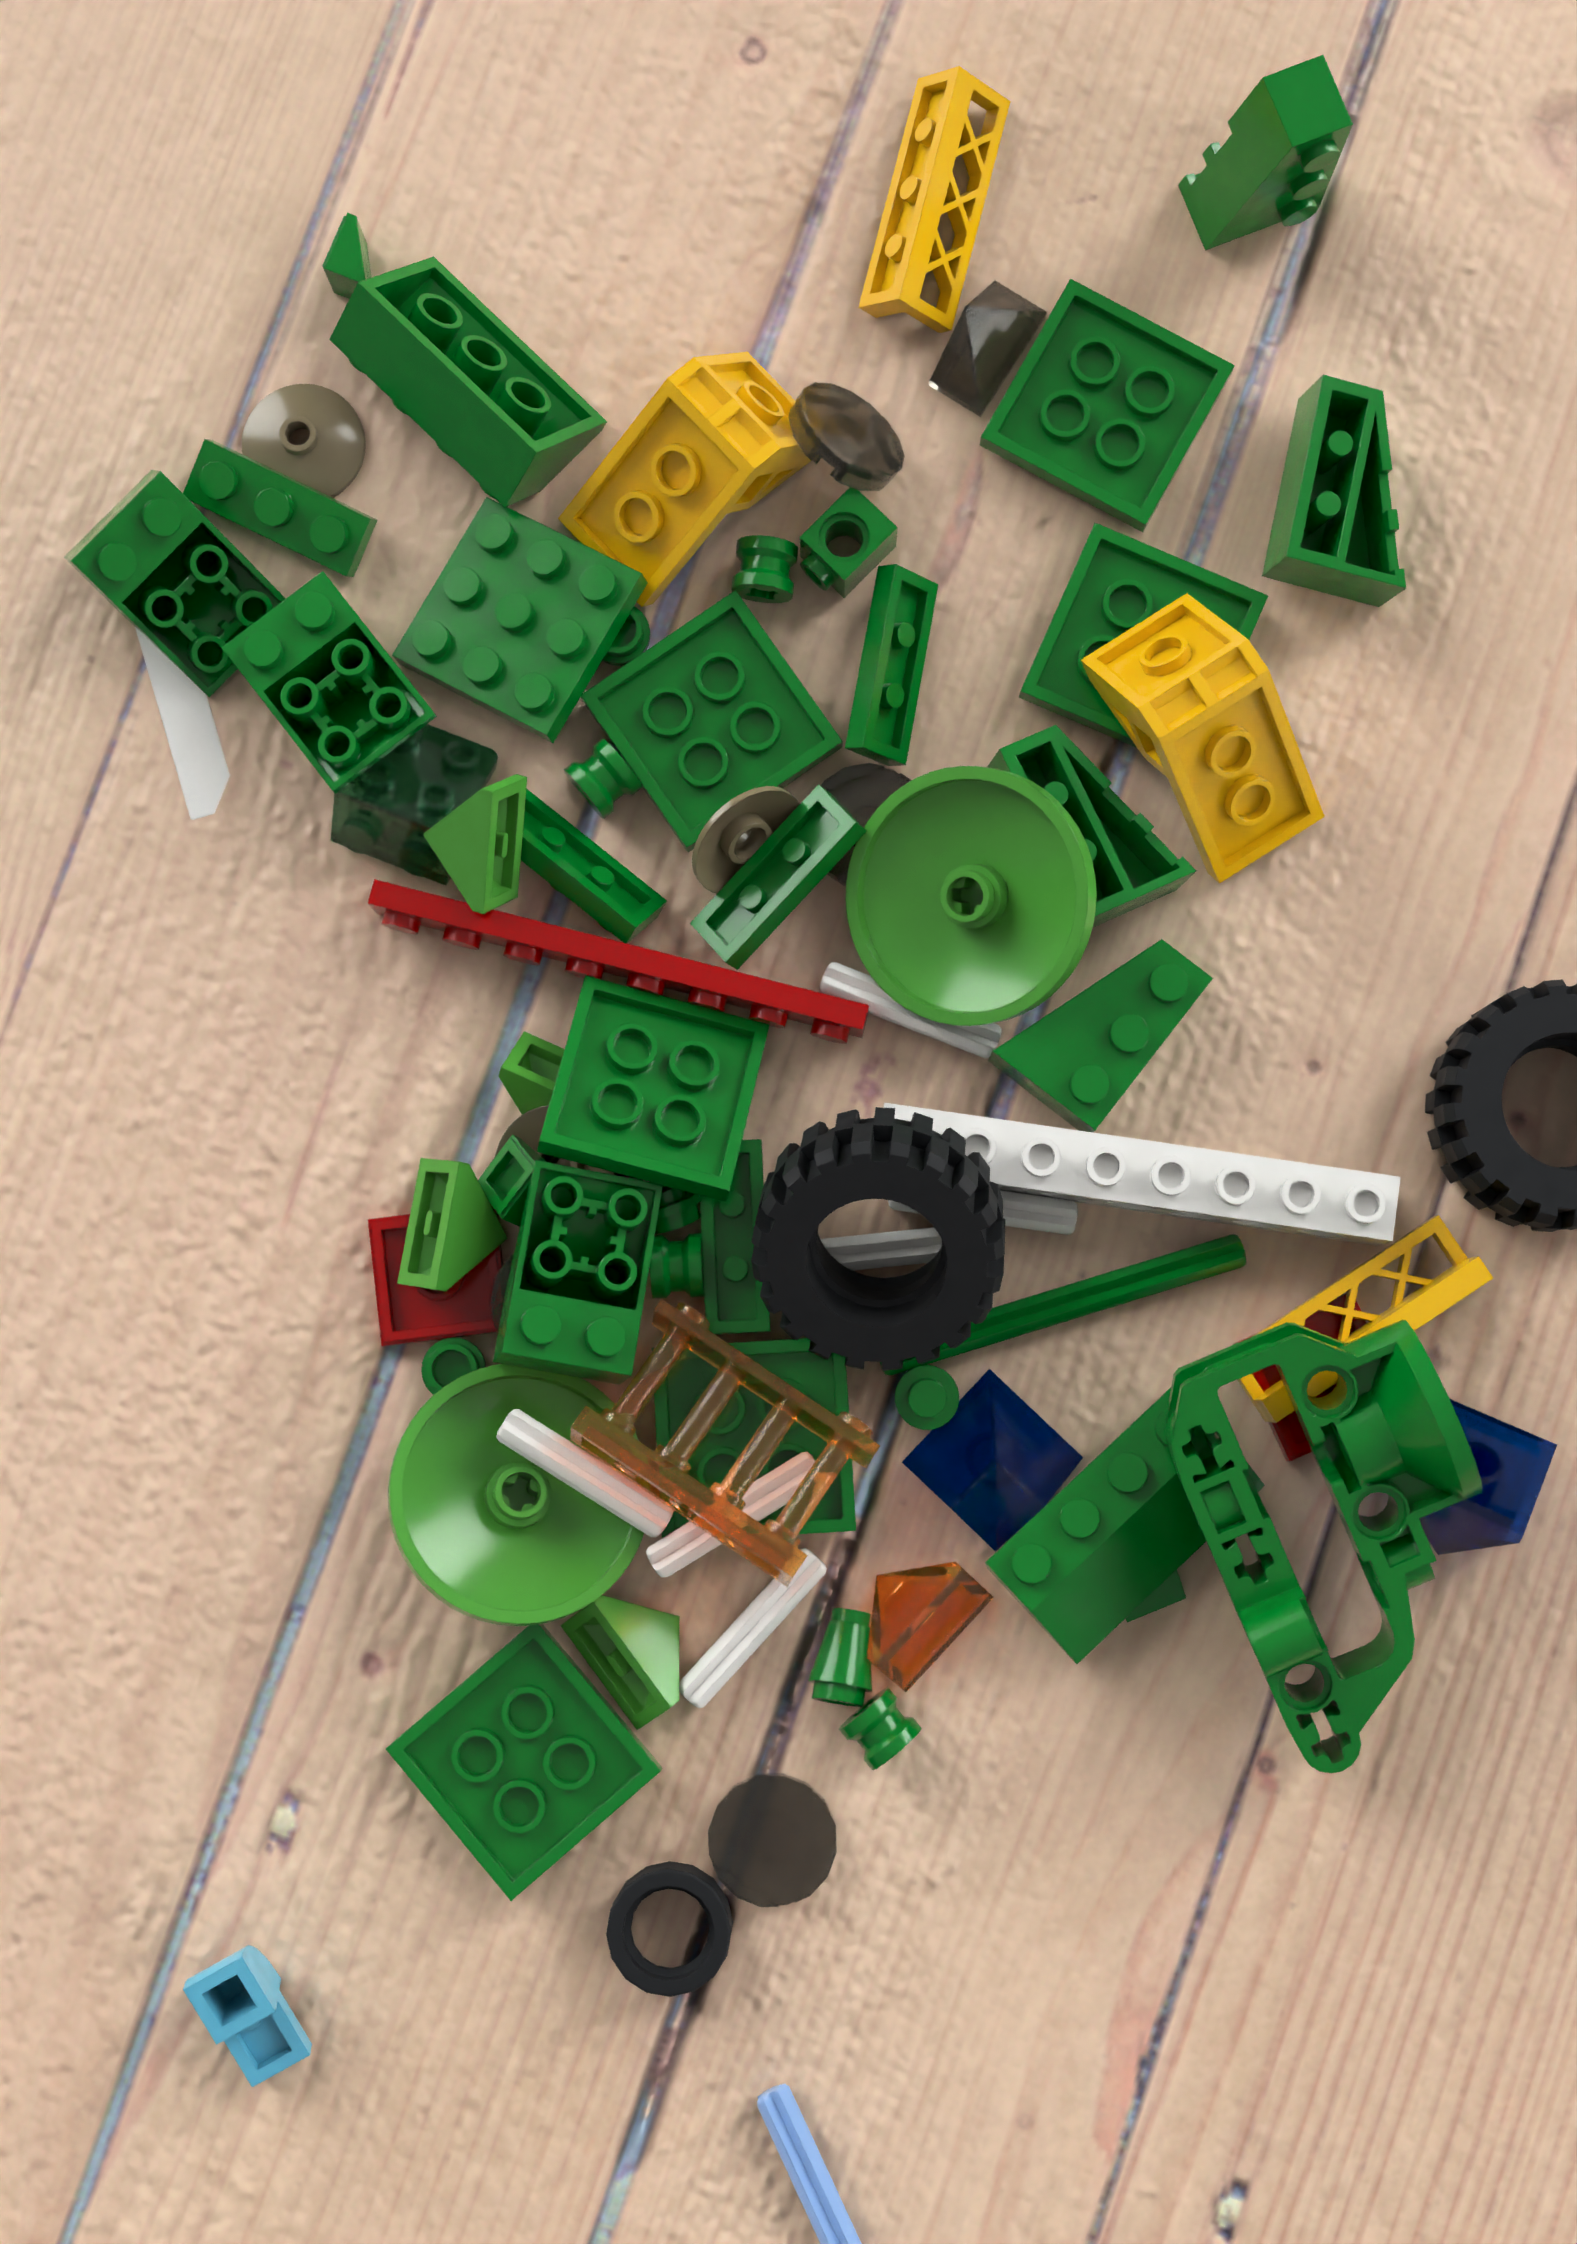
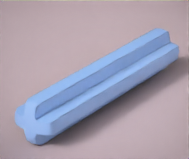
M780 2084L767 2089L758 2096L757 2107L820 2244H862L790 2087L786 2084Z

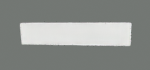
M135 627L190 819L195 820L215 814L230 779V774L207 695Z

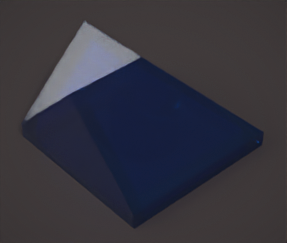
M988 1369L959 1400L957 1411L952 1419L945 1425L932 1429L904 1458L902 1463L996 1552L1049 1502L1083 1457L994 1372Z
M1450 1399L1474 1456L1482 1481L1483 1493L1419 1518L1427 1539L1438 1555L1520 1543L1557 1444Z

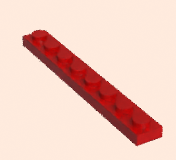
M374 879L367 903L378 915L383 916L381 924L393 930L417 935L420 926L444 931L442 940L459 947L479 950L481 941L505 947L503 956L521 963L539 966L542 957L565 962L564 971L580 978H585V975L602 979L604 972L628 978L626 983L628 987L663 996L665 988L689 994L687 1003L724 1012L726 1004L750 1010L749 1019L769 1024L772 1027L785 1028L787 1019L812 1025L810 1032L812 1036L835 1043L847 1044L849 1035L862 1038L868 1017L869 1005L494 909L481 914L472 911L466 902Z

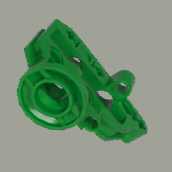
M1406 1320L1397 1321L1348 1343L1296 1323L1286 1322L1184 1365L1173 1374L1164 1433L1176 1473L1283 1720L1303 1757L1311 1767L1319 1772H1341L1353 1765L1360 1753V1731L1412 1660L1415 1637L1408 1590L1435 1579L1430 1563L1437 1561L1419 1518L1483 1493L1482 1481L1474 1456L1448 1394L1418 1336ZM1274 1364L1277 1367L1306 1440L1325 1480L1381 1613V1629L1374 1640L1334 1658H1331L1328 1653V1648L1313 1618L1306 1597L1299 1586L1272 1520L1248 1471V1464L1217 1393L1221 1386ZM1326 1370L1337 1373V1385L1330 1394L1319 1398L1307 1395L1308 1383L1314 1375ZM1201 1425L1205 1432V1439L1213 1455L1203 1460L1200 1459L1191 1442V1435L1188 1431L1194 1426ZM1376 1492L1388 1494L1387 1505L1383 1511L1369 1517L1358 1514L1359 1505L1366 1496ZM1247 1534L1258 1560L1251 1565H1245L1235 1538ZM1301 1664L1315 1666L1314 1674L1308 1681L1297 1685L1285 1682L1286 1675L1293 1667ZM1321 1709L1333 1736L1324 1740L1320 1739L1319 1732L1310 1713L1318 1712Z

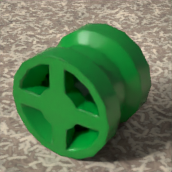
M750 535L738 539L736 556L741 561L740 572L733 576L732 592L736 590L741 598L762 603H783L792 600L794 583L789 578L790 567L797 563L798 546L788 540L772 536Z
M603 738L593 746L592 755L583 763L573 762L564 769L565 774L574 787L603 819L614 811V802L624 794L634 795L643 788L628 764L610 743Z
M688 1234L683 1241H669L663 1235H655L650 1261L652 1299H666L672 1292L685 1291L690 1297H704L702 1234Z
M888 1687L868 1700L863 1707L854 1712L839 1728L847 1740L857 1741L865 1750L864 1761L872 1770L879 1768L893 1758L922 1729L913 1717H904L897 1709V1698Z

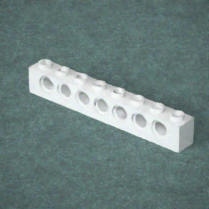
M884 1103L883 1108H895V1119L911 1122L912 1116L916 1112L933 1118V1131L942 1135L946 1129L952 1128L966 1139L965 1155L968 1156L972 1152H979L990 1167V1181L997 1183L1001 1191L1376 1246L1393 1241L1401 1179L1399 1176Z

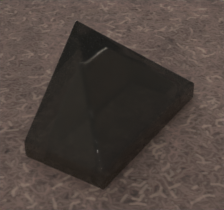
M995 280L965 306L929 380V386L981 417L1046 318L1047 311Z

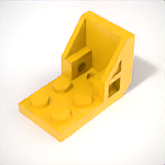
M749 352L693 357L664 381L558 519L581 544L642 573L648 584L637 600V603L641 607L652 605L726 514L752 507L815 459L831 438Z
M1188 593L1081 659L1089 680L1143 757L1168 778L1207 873L1219 884L1325 817L1268 667L1245 636Z

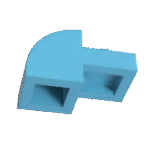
M248 1945L188 1978L185 1981L183 1991L216 2045L223 2041L225 2042L251 2087H254L308 2057L311 2053L312 2043L280 1991L281 1977L270 1961L257 1948Z

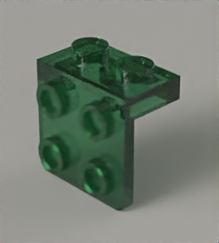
M429 724L425 725L336 794L334 793L331 841L343 845L353 852L366 854L402 868L412 875L425 877L446 886L451 877L423 834L480 789L486 787L497 767V753L491 748Z

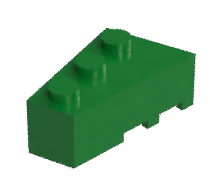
M1324 55L1263 77L1229 119L1228 125L1232 132L1231 136L1222 147L1219 142L1211 143L1202 154L1207 165L1203 171L1196 175L1194 173L1185 175L1178 184L1205 251L1282 222L1283 226L1287 227L1299 224L1317 212L1353 126Z
M1323 374L1298 399L1262 577L1376 607L1382 606L1406 589L1404 569H1399L1395 532L1399 530L1397 509H1392L1388 473L1392 470L1382 390Z
M1057 725L1000 748L987 766L1018 774L1033 781L1057 799L1079 827L1092 858L1096 879L1097 896L1093 928L1176 891L1196 872L1183 856L1178 859L1151 831L1154 826L1141 813L1136 815L1109 787L1112 784L1111 781Z
M1161 939L993 1050L988 1061L1077 1130L1094 1132L1213 978Z

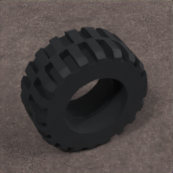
M1563 979L1543 981L1531 988L1523 986L1503 995L1471 1015L1472 1018L1458 1027L1446 1041L1448 1048L1445 1054L1436 1058L1430 1073V1077L1436 1080L1433 1091L1426 1094L1425 1113L1434 1114L1435 1128L1427 1132L1432 1150L1442 1149L1448 1163L1440 1168L1450 1184L1460 1181L1468 1190L1464 1199L1478 1210L1488 1207L1495 1211V1220L1512 1227L1521 1224L1528 1225L1532 1231L1541 1232L1577 1229V1165L1551 1167L1534 1159L1519 1146L1511 1135L1503 1115L1502 1089L1510 1067L1519 1058L1531 1051L1542 1048H1555L1577 1057V984L1566 986Z
M876 1107L874 1118L860 1119L857 1109L837 1114L834 1128L828 1129L825 1123L819 1121L803 1132L801 1147L797 1143H789L778 1156L775 1171L768 1173L762 1189L751 1241L754 1244L751 1258L753 1275L756 1280L762 1282L760 1297L768 1312L775 1314L782 1310L780 1327L793 1340H798L802 1335L810 1339V1352L824 1359H829L831 1353L846 1357L845 1366L863 1370L865 1361L882 1362L883 1371L903 1369L904 1359L916 1357L918 1364L922 1365L940 1357V1345L946 1343L950 1348H957L970 1337L971 1322L974 1324L983 1323L993 1308V1293L1000 1291L1004 1274L1005 1218H1003V1198L999 1185L990 1181L989 1165L979 1152H972L966 1156V1139L952 1128L946 1129L941 1135L932 1130L933 1118L914 1112L911 1122L895 1119V1108ZM865 1199L891 1200L904 1204L923 1215L937 1230L942 1239V1246L935 1257L918 1270L897 1277H871L848 1269L831 1256L820 1240L818 1227L830 1213L846 1204Z

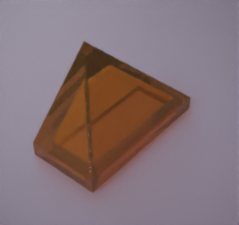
M956 1561L876 1575L867 1659L902 1690L907 1692L994 1597Z

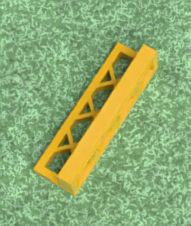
M960 66L924 76L917 80L858 307L875 318L905 312L938 333L952 331L1011 102ZM971 100L986 110L981 134L977 137L974 136L967 115ZM961 154L969 175L966 192L962 194L959 193L952 172L955 159ZM947 212L955 235L951 249L945 252L937 229L941 215ZM933 270L940 291L936 308L920 298L925 275Z
M1436 1215L1255 1335L1286 1322L1304 1326L1306 1318L1316 1311L1342 1316L1338 1340L1345 1343L1400 1320H1406L1415 1331L1492 1280L1493 1276L1479 1256L1467 1258L1440 1216ZM1432 1235L1452 1264V1267L1432 1280L1408 1275L1413 1247ZM1400 1256L1397 1272L1381 1269ZM1369 1276L1395 1280L1391 1306L1379 1315L1354 1310L1359 1283ZM1406 1283L1421 1286L1403 1298ZM1347 1292L1344 1308L1328 1305V1303ZM1353 1318L1369 1321L1350 1334ZM1326 1370L1314 1375L1308 1383L1307 1395L1316 1397L1337 1383V1373ZM1252 1374L1238 1379V1382L1265 1422L1277 1423L1295 1411L1282 1379L1265 1391L1262 1390Z

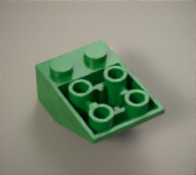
M151 470L64 556L93 587L208 697L238 669L221 647L286 599L199 509L158 470Z
M323 571L221 647L335 794L437 717Z
M539 1160L534 1161L504 1296L493 1362L618 1385L632 1376L663 1185Z

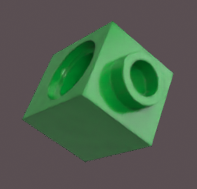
M852 485L799 537L800 557L803 559L800 566L819 588L826 591L832 586L845 598L896 547L898 527ZM849 536L854 538L861 548L852 556L839 557L834 555L827 545L836 537Z

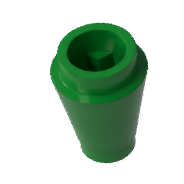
M832 1608L831 1621L828 1622L808 1679L809 1682L814 1683L812 1699L844 1706L863 1707L865 1692H872L871 1636L869 1627L871 1614L852 1609Z

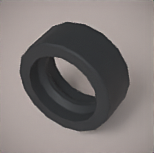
M672 1861L646 1866L626 1881L610 1909L606 1936L611 1959L627 1981L646 1993L672 1997L694 1992L715 1977L726 1959L733 1920L728 1898L715 1879L694 1865ZM665 1889L684 1891L697 1899L706 1912L709 1924L707 1943L699 1956L686 1965L673 1968L657 1966L644 1958L634 1944L631 1931L633 1914L641 1901L653 1892Z

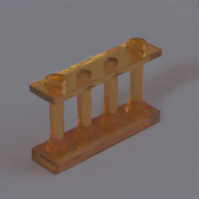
M661 1299L654 1308L652 1325L665 1334L611 1410L604 1408L598 1414L588 1406L584 1407L571 1426L570 1440L788 1588L808 1556L797 1548L801 1543L797 1535L848 1459L851 1458L867 1469L880 1445L870 1439L873 1431L855 1416L843 1411L838 1416L834 1415L707 1330L710 1322L697 1310L681 1302L674 1308ZM687 1348L717 1368L718 1372L666 1447L658 1445L656 1450L653 1451L633 1437L637 1431L633 1424ZM741 1384L773 1407L720 1484L713 1482L710 1488L687 1474L691 1469L687 1461ZM794 1421L826 1441L827 1445L775 1521L768 1519L765 1525H762L742 1511L746 1505L742 1498Z

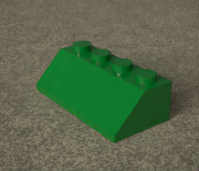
M434 256L359 281L329 339L348 357L350 363L358 371L366 374L392 399L393 404L398 410L410 416L435 440L442 452L458 462L479 483L487 495L496 499L505 508L542 491L603 430L607 423L594 408Z
M1171 1387L985 1562L987 1569L1076 1664L1080 1663L1206 1543L1176 1473L1164 1433ZM1201 1425L1194 1426L1188 1430L1191 1435V1442L1200 1459L1203 1460L1213 1456ZM1248 1464L1249 1474L1257 1492H1259L1265 1485Z

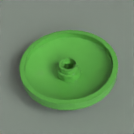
M957 766L932 771L913 779L891 794L877 808L864 827L867 832L857 841L848 867L845 900L847 920L855 948L865 968L880 988L894 1001L921 1017L939 1023L960 1026L985 1025L1006 1021L1025 1014L1050 998L1070 977L1082 958L1094 924L1097 896L1095 872L1088 846L1079 827L1061 803L1045 789L1018 774L989 767Z
M497 1364L477 1369L447 1384L435 1393L411 1420L393 1458L388 1483V1510L394 1538L402 1557L420 1583L436 1598L463 1615L479 1621L506 1626H531L564 1618L598 1599L625 1572L640 1546L644 1533L500 1443L496 1435L507 1415L513 1409H520L648 1491H650V1478L646 1458L634 1429L616 1404L598 1388L579 1377Z

